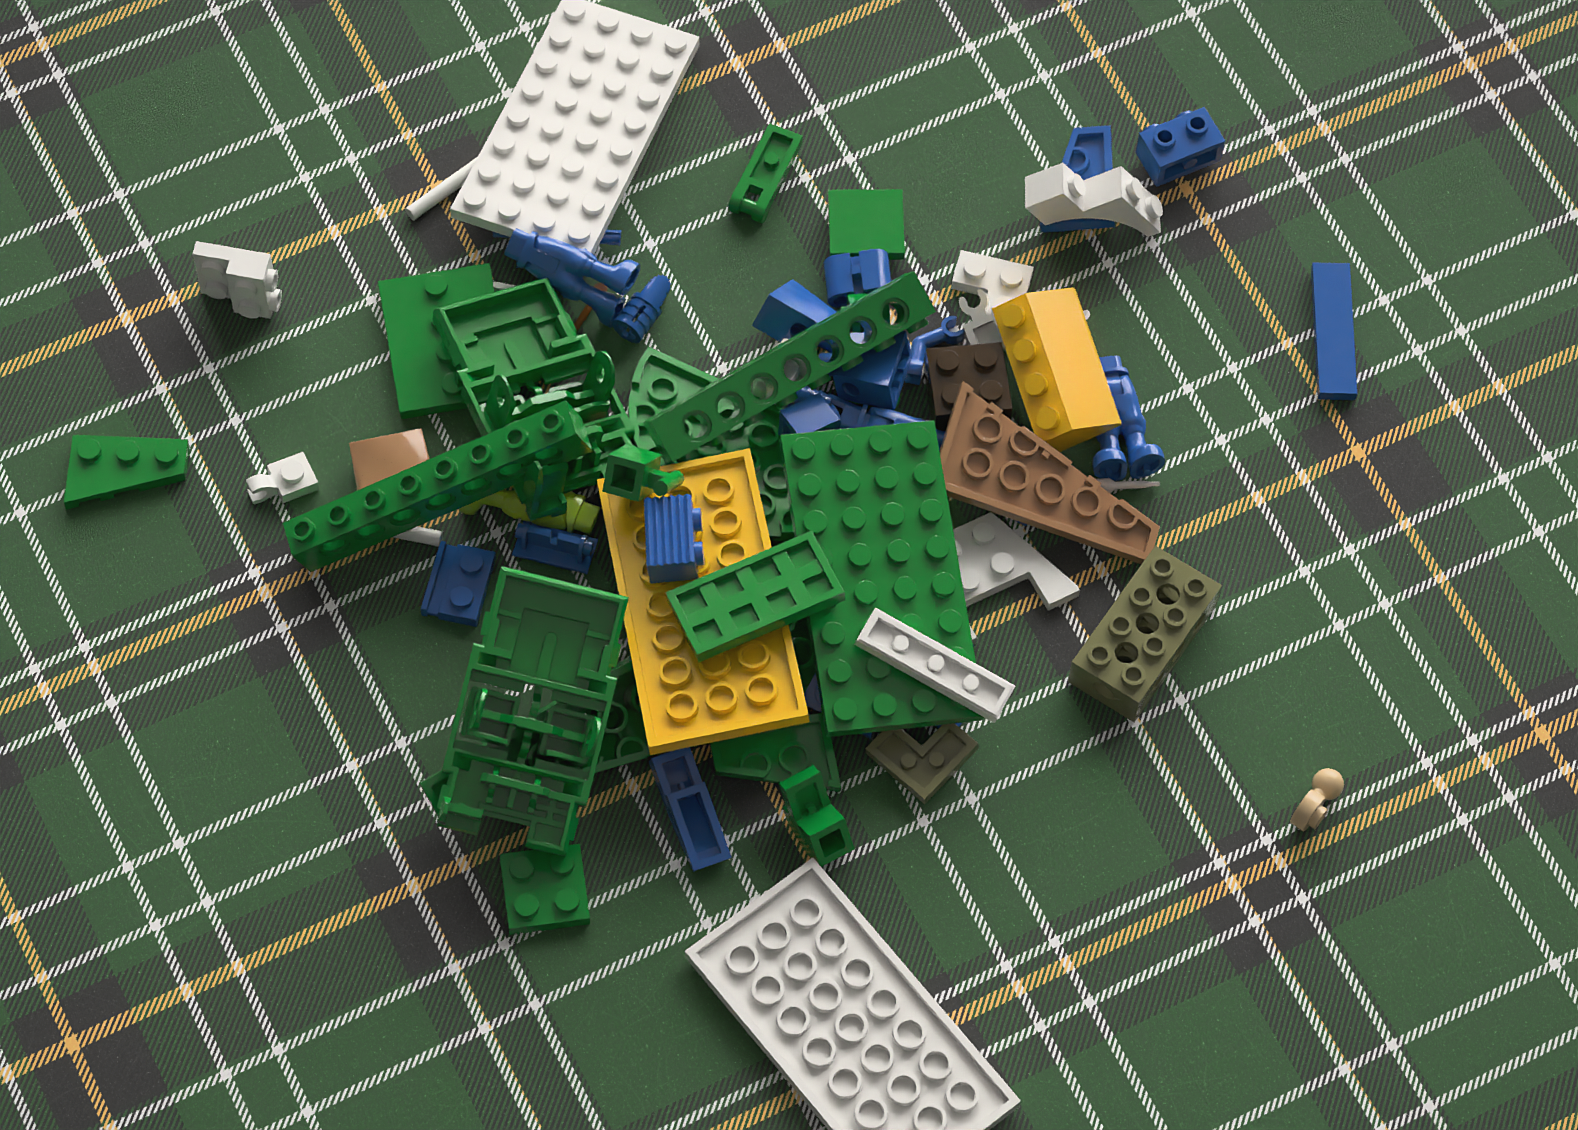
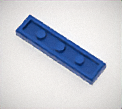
M1313 262L1311 266L1317 396L1318 399L1356 400L1357 378L1350 263Z

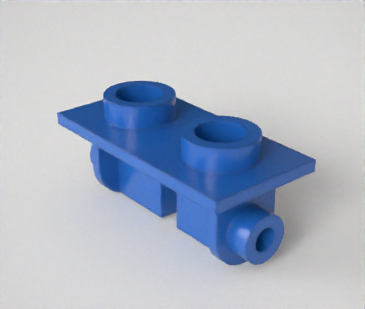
M523 521V523H518L515 538L518 539L512 556L588 574L598 539L588 537L587 535L532 524L531 521Z

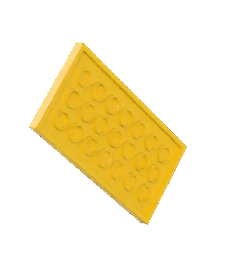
M750 448L660 466V471L671 473L677 470L684 475V482L664 496H677L678 494L684 496L685 494H690L693 507L701 508L703 531L696 532V542H703L705 565L697 566L698 578L772 548ZM604 478L597 479L618 592L621 596L629 597L624 615V623L650 755L809 723L808 710L789 624L698 663L667 601L665 593L694 580L650 584L646 562L644 499L637 502L602 492ZM652 493L647 497L652 499L655 496L658 498L662 496H658L655 493Z

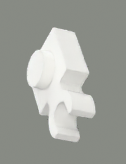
M982 289L977 290L980 304L975 308H970L964 297L959 298L960 308L964 313L971 316L973 320L963 325L970 344L1002 342L1003 351L1006 350L993 312L990 314L987 312L989 307L987 294Z

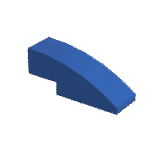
M690 747L677 749L651 758L649 761L651 771L692 871L732 858L705 781L702 782Z

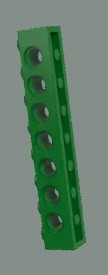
M915 271L904 273L645 420L643 424L659 453L662 454L665 463L690 461L699 455L698 447L707 442L715 446L732 436L730 429L740 423H743L745 428L755 424L766 417L763 410L776 404L778 409L798 399L796 391L807 385L813 390L831 380L828 373L841 366L843 371L849 370L864 361L861 354L872 348L877 353L896 343L894 336L906 329L908 334H911L929 324L926 317L935 313L936 310ZM886 304L892 305L897 312V319L892 325L888 324L882 315ZM855 322L859 323L865 332L861 343L854 342L850 336V328ZM821 341H825L831 346L832 356L828 362H824L818 357L817 347ZM789 359L795 361L799 366V376L794 381L788 379L784 373V366ZM756 378L763 380L767 387L766 395L761 400L755 398L751 392V384ZM723 397L729 398L734 405L733 414L728 419L722 417L718 411V403ZM691 415L695 416L701 424L700 433L694 438L686 433L684 427L686 419Z
M565 400L285 521L283 526L292 557L307 570L313 572L524 481L527 466L534 461H539L541 467L545 465L551 466L561 462H569L590 453L592 448L583 420Z

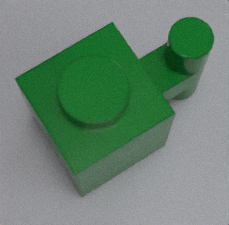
M626 444L609 454L602 492L639 502L652 493L658 496L666 495L684 482V475L677 470L671 473L660 471L662 454Z

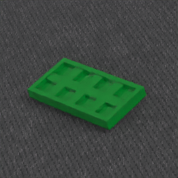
M812 531L665 592L667 601L698 663L845 601V592Z

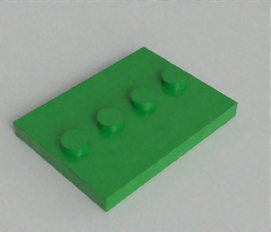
M490 263L378 281L401 419L466 409L467 405L461 395L462 387H457L455 383L456 371L459 368L455 369L432 320L433 311L440 307L495 292Z

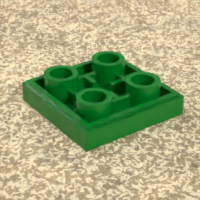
M902 189L828 190L830 256L849 253L850 257L859 256V251L883 249L888 253L889 260H904L905 242Z

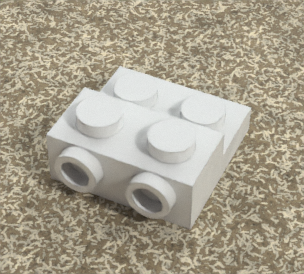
M196 241L192 255L201 293L215 299L231 298L234 312L247 318L264 317L271 319L272 312H278L282 291L277 289L278 270L273 269L271 254Z

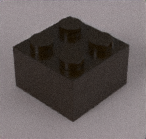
M1002 342L926 349L924 376L931 421L934 420L936 429L946 431L959 386L963 381L974 389L972 392L987 403H994L1003 410L1001 413L1011 420L1012 403Z

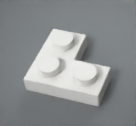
M961 250L951 289L978 295L977 290L982 289L989 298L987 312L990 314L993 312L992 308L1028 293L1034 267Z

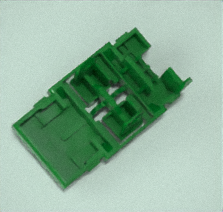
M547 277L434 309L432 320L455 369L459 368L456 371L455 383L457 387H462L461 395L481 436L565 400L582 418L592 452L569 462H561L551 466L545 465L541 467L539 461H534L527 466L524 481L513 485L521 504L526 506L525 511L530 521L549 515L553 518L566 514L567 500L564 494L582 487L598 485L597 479L605 478L609 454L626 444L634 446L632 445L633 436H635L634 427L613 388L615 384V369L611 357L606 351L595 352L586 334L577 336L576 327L569 314L564 311ZM587 373L585 380L551 387L546 394H543L540 386L534 384L535 382L543 381L544 385H548ZM525 385L529 391L535 394L533 398L527 401L521 395L513 396L520 393V387ZM609 407L613 413V415L608 416Z
M501 566L490 612H485L480 635L484 636L482 645L473 643L441 773L447 774L449 777L447 785H442L437 809H440L437 826L477 836L482 815L529 826L525 848L566 856L569 841H574L579 817H576L578 806L583 808L587 806L618 678L610 676L612 668L616 669L621 644L618 643L629 597ZM469 681L523 693L525 684L535 686L528 718L517 717L520 705L519 697L477 686L470 688L458 731L461 737L505 747L510 744L514 727L525 730L516 763L507 761L508 751L455 739ZM543 688L553 690L552 701L602 712V721L601 718L556 706H551L546 710L544 722L537 721L536 717L540 708ZM533 732L540 734L536 751L538 756L580 767L587 765L589 758L593 756L590 770L586 771L541 759H536L534 767L524 765Z

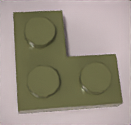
M954 723L942 725L922 746L903 729L882 731L865 750L872 760L923 804H926L978 750V743Z

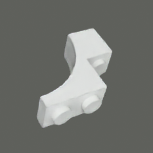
M1064 163L1025 177V208L1044 225L1064 220L1092 218L1115 221L1131 226L1147 237L1161 232L1160 217L1163 214V208L1160 200L1145 189L1140 181L1135 177L1133 178L1122 166L1086 180H1082L1080 175L1075 174Z

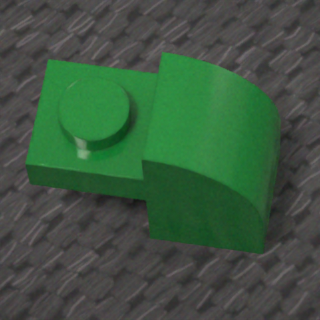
M814 765L778 783L786 805L782 807L786 819L810 858H814L822 867L855 850L846 820L830 803L821 772Z

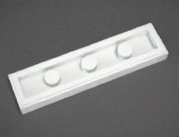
M877 608L872 612L855 642L856 646L994 723L1015 688V685Z

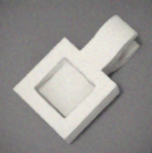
M304 452L267 465L269 475L258 474L246 479L249 487L247 492L253 504L261 503L278 494L282 503L319 490L318 481Z

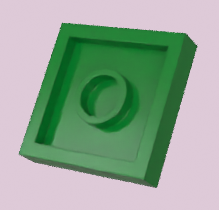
M580 844L568 845L565 857L537 850L499 854L510 935L590 924Z

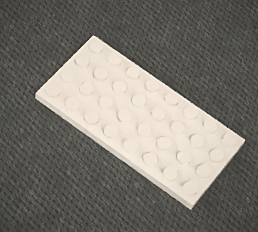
M561 0L450 208L451 218L508 237L512 236L516 228L528 234L535 231L539 236L554 238L579 249L586 248L589 252L595 254L699 48V36L586 0Z
M811 858L685 950V958L828 1130H990L1020 1107L1021 1100L814 858Z

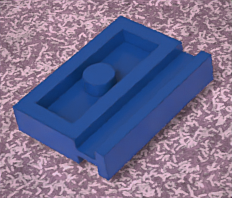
M440 541L421 606L422 616L427 617L429 614L438 616L441 620L477 627L495 565L496 553L457 544V546L447 545L445 541Z

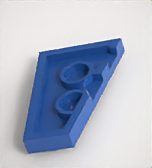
M1111 125L1073 129L1062 163L1075 174L1080 175L1082 180L1113 169ZM1092 218L1064 220L1049 225L1040 223L1041 233L1115 227V221Z

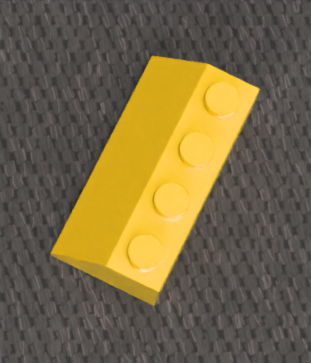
M1073 287L1025 293L992 308L1034 434L1058 452H1061L1122 425L1078 295Z

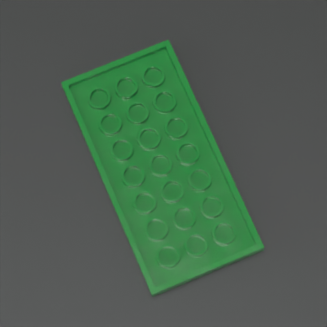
M934 420L781 435L779 444L794 538L810 531L813 532L845 592V601L807 616L826 737L982 721L984 717L855 645L872 612L877 608L976 664Z

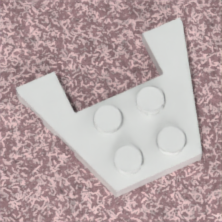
M992 512L953 529L966 607L1025 579L1030 580L1048 611L1079 597L1080 589L1073 581ZM970 626L972 642L975 645L977 636Z

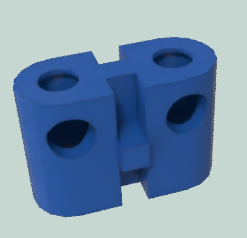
M883 249L859 251V256L850 257L849 253L833 255L826 258L823 263L828 304L832 307H846L848 294L871 293L891 281L888 253Z

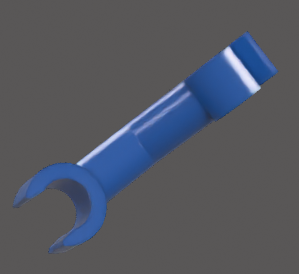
M957 316L946 317L942 321L940 328L914 338L911 346L912 359L906 374L905 383L920 385L926 349L943 342L955 345L963 341L964 329L957 332L948 331V329L956 326Z

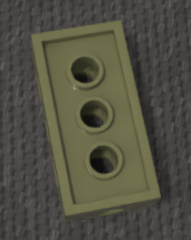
M1155 545L1073 659L1068 682L1135 723L1217 606L1222 585Z

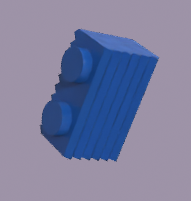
M680 494L677 496L670 495L669 497L662 496L660 498L655 496L652 499L645 498L646 562L650 584L698 579L697 566L705 565L703 542H696V532L703 531L701 508L693 507L690 494H685L684 496Z

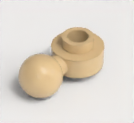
M1330 768L1318 771L1312 780V790L1301 801L1290 823L1303 832L1309 826L1316 829L1328 811L1323 806L1325 801L1337 798L1343 791L1344 780L1341 774Z

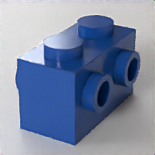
M1205 107L1193 112L1184 111L1177 115L1175 119L1163 124H1152L1139 133L1136 155L1157 187L1221 161L1225 139Z

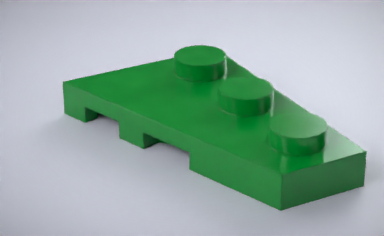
M73 435L64 496L66 510L79 507L80 502L96 498L104 501L115 498L114 494L133 489L144 491L185 481L190 450L188 439Z
M822 713L809 715V723L709 743L715 775L778 784L814 765L821 772L826 790L841 792V783L831 737H826Z

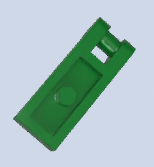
M771 123L768 124L730 198L728 211L738 215L743 212L751 215L752 220L762 224L765 222L770 207L803 144V135ZM749 192L760 196L757 202L747 198Z

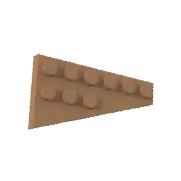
M963 381L959 386L940 448L947 496L1142 564L1155 546L1160 526L1125 500H1118L1100 486L1101 483L1091 475L1088 477L1071 465V460L1025 426H1018L1001 413L1002 409L992 402L990 404L972 392L974 389Z

